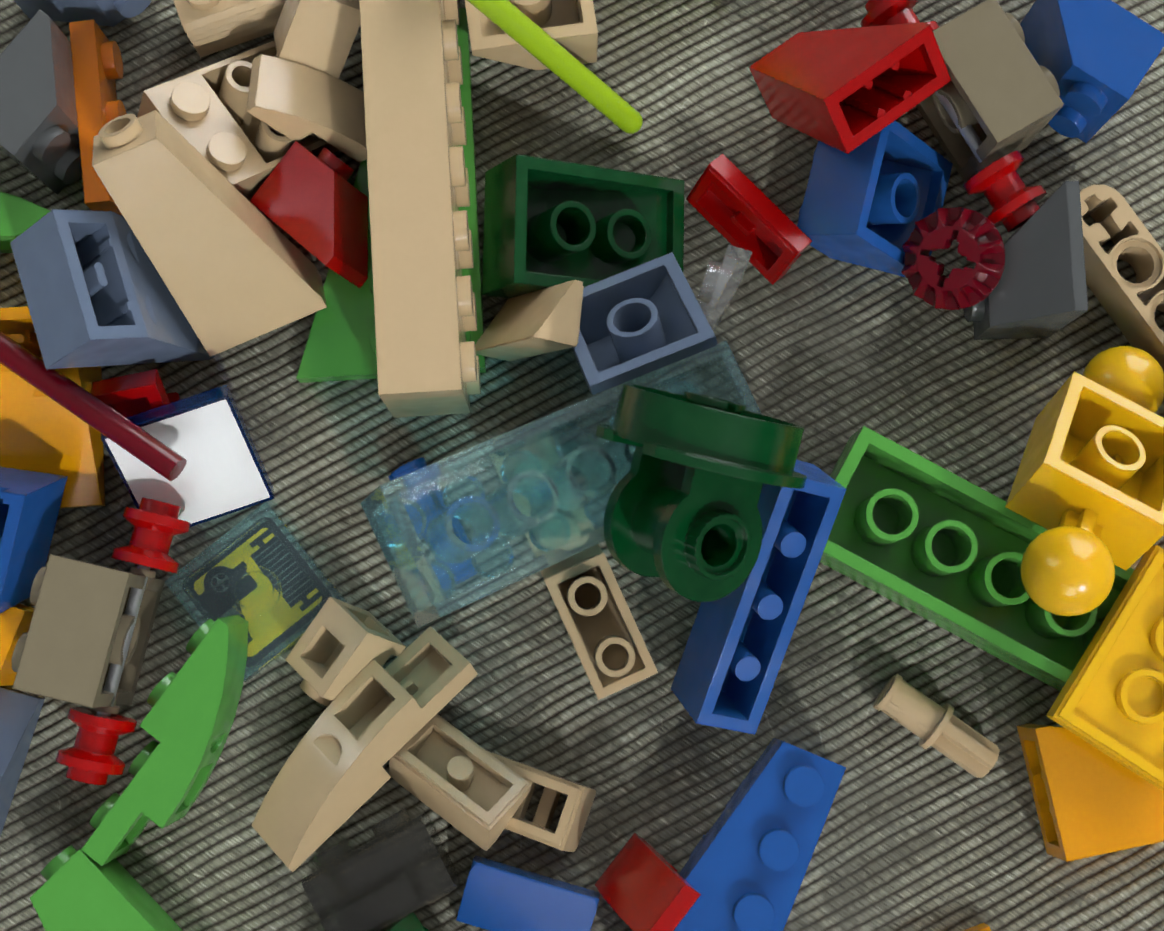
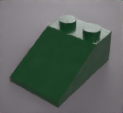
M519 154L485 172L482 295L513 298L571 280L582 281L583 286L586 287L673 252L683 272L685 180Z

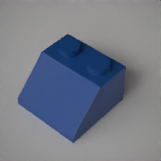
M1036 0L1020 23L1025 36V45L1038 65L1045 66L1054 75L1060 90L1059 97L1064 103L1063 107L1048 124L1059 134L1069 138H1078L1085 143L1129 100L1164 47V33L1111 0Z
M896 120L848 154L818 140L803 204L799 211L797 227L812 240L810 246L831 259L905 277L901 273L905 265V252L902 245L909 239L915 228V222L924 219L938 208H943L953 164Z

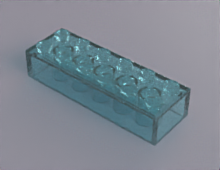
M727 341L718 343L715 347L625 382L682 395L684 391L708 395L745 405V410L761 414ZM623 384L382 484L360 503L418 628L605 542L603 523L607 502L618 482L630 471L636 446L609 441L595 435L598 424L613 425Z

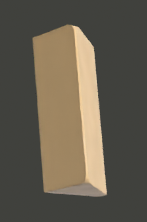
M571 280L508 299L475 344L476 354L505 361H514L577 347L583 299V282Z
M438 714L389 760V774L398 784L485 851L496 842L530 792L532 786Z

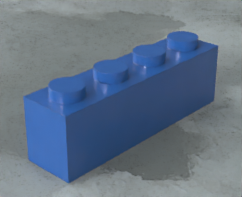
M796 460L794 472L807 476L805 486L802 489L763 484L757 505L762 521V544L755 566L746 580L732 593L715 601L701 602L671 686V690L696 724L756 734L846 492L845 487L814 464Z

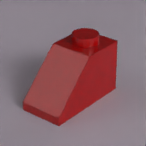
M295 141L251 198L250 202L325 266L358 288H361L368 279V197L348 182V179L355 171L324 147L316 157Z

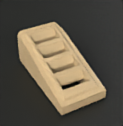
M486 750L532 785L530 792L505 829L561 851L575 852L589 816L596 790ZM537 783L545 787L533 822L525 820L524 817ZM563 793L568 796L555 831L549 827L560 795Z

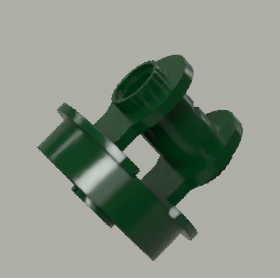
M623 383L613 425L598 424L595 435L609 441L636 446L630 471L614 488L605 509L603 528L609 552L622 567L641 576L660 577L669 589L689 600L710 602L729 595L746 580L759 556L762 544V521L757 505L763 484L802 489L805 486L807 476L794 472L804 427L745 410V405L708 395H699L690 391H684L682 395L646 386Z

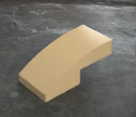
M263 54L253 59L246 112L294 142H298L314 133L359 163L367 159L363 91L329 74L289 60Z

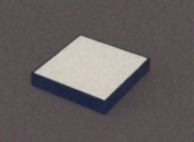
M227 384L127 417V419L187 460L183 471L173 481H169L101 434L100 438L137 509H139L142 497L181 507L178 519L190 522V527L274 499L273 485Z

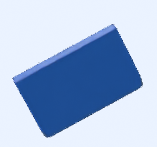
M475 855L456 921L489 931H590L599 904L600 894L590 889Z

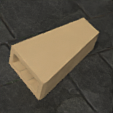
M156 110L138 118L134 114L119 116L106 123L100 129L98 135L94 136L92 158L94 170L210 357L327 308L322 277L317 267Z

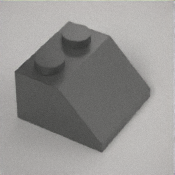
M39 9L0 54V150L58 195L66 185L73 184L82 177L71 42L54 21Z

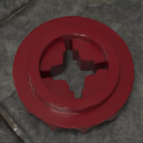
M938 208L924 219L915 222V228L909 239L902 245L905 252V265L901 273L908 279L913 289V295L923 299L936 309L960 310L978 304L989 296L998 285L1005 266V248L999 231L987 217L968 208ZM953 240L959 242L958 253L967 257V261L975 262L976 266L975 268H953L949 278H945L946 276L943 275L944 264L936 261V257L930 256L929 253L930 250L949 249Z

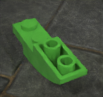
M239 614L218 618L216 622L212 619L204 622L187 643L186 651L191 656L177 674L173 671L168 673L150 693L147 703L152 709L139 726L160 743L153 740L142 749L129 767L128 772L134 776L121 796L118 793L112 794L91 818L89 825L96 830L81 850L99 865L103 866L127 853L150 820L163 829L185 817L205 787L221 756L233 725L243 688L248 654V621Z

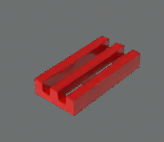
M723 153L709 163L686 198L772 285L791 268L790 266L801 256L800 253L812 242Z

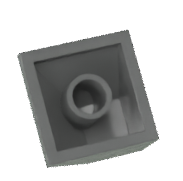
M1065 181L1040 206L1033 216L1005 242V266L1001 279L995 289L978 304L963 309L966 321L973 322L974 340L1049 338L1088 311L1079 181Z

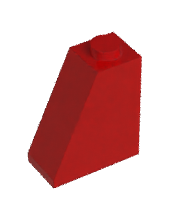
M924 22L798 32L749 66L773 119L846 154L853 151L951 81L931 25Z

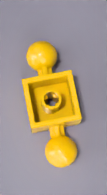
M1133 346L1108 348L1098 353L1089 361L1082 375L1075 371L1071 374L1036 417L1005 506L1011 511L1047 529V531L1038 535L1027 547L1021 562V579L1032 601L1040 608L1055 615L1078 616L1097 608L1107 598L1112 589L1115 578V565L1127 571L1164 535V418L1155 414L1164 400V372L1158 361L1151 354Z

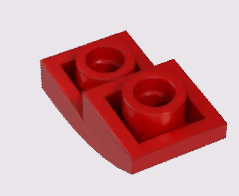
M636 833L631 836L595 883L602 897L633 931H674L701 895L677 873L678 870Z

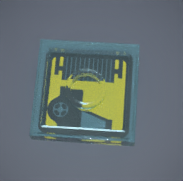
M268 502L263 503L181 568L177 574L175 573L165 581L166 585L199 627L209 619L216 622L218 618L237 614L248 621V654L244 682H248L299 641L329 597L347 602Z

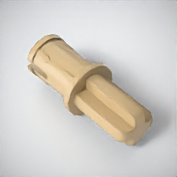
M899 674L892 676L874 702L873 708L882 711L919 737L920 747L927 749L932 746L974 777L983 778L990 772L998 760L1000 752L998 746L954 716L953 706L948 703L940 706L903 680V677Z

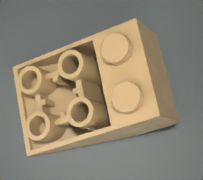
M275 40L144 90L137 116L138 118L156 110L249 201L294 143L288 137L246 112L252 61L261 54L277 57ZM314 133L298 141L299 144L316 157L324 147L333 154L338 151L337 148Z

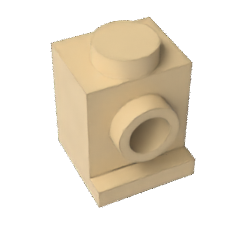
M329 597L285 660L303 678L300 684L301 689L313 700L328 707L339 693L373 659L383 667L390 655L398 657L406 646L369 611Z

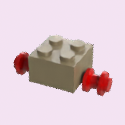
M869 0L865 5L868 13L862 19L860 25L861 27L918 23L920 20L913 11L918 0ZM986 0L939 27L936 21L924 22L931 25L951 81L920 102L916 107L965 182L963 187L968 195L983 193L993 208L987 218L995 227L1003 224L1009 233L1021 227L1040 208L1037 202L1047 194L1042 185L1026 187L1017 173V170L1024 161L1020 151L1028 147L1063 107L1064 103L1059 97L1060 90L1054 75L1045 66L1038 65L1025 45L1024 32L1018 20L1011 13L1004 12L997 0Z
M142 497L139 509L125 507L123 517L134 526L130 543L127 546L114 548L111 558L138 564L137 567L131 566L129 572L50 554L47 567L40 568L34 578L30 601L35 606L29 631L24 632L20 636L13 651L12 670L17 672L12 689L92 708L70 707L67 718L79 726L74 746L59 749L55 760L60 764L68 766L66 777L69 779L94 785H106L108 775H123L126 764L114 755L119 735L134 732L137 721L118 715L120 709L118 706L132 705L165 580L155 578L156 572L150 571V569L155 568L176 574L178 572L179 563L168 555L173 536L188 533L191 524L190 522L178 519L180 506Z

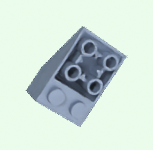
M52 209L10 242L46 369L203 361L215 357H210L123 216L112 211Z

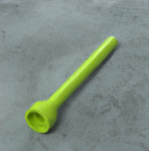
M467 0L623 132L634 134L641 129L643 119L635 108L509 0Z

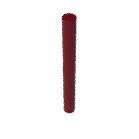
M0 331V364L169 481H173L181 474L187 462L184 457L58 370L46 369L42 359Z

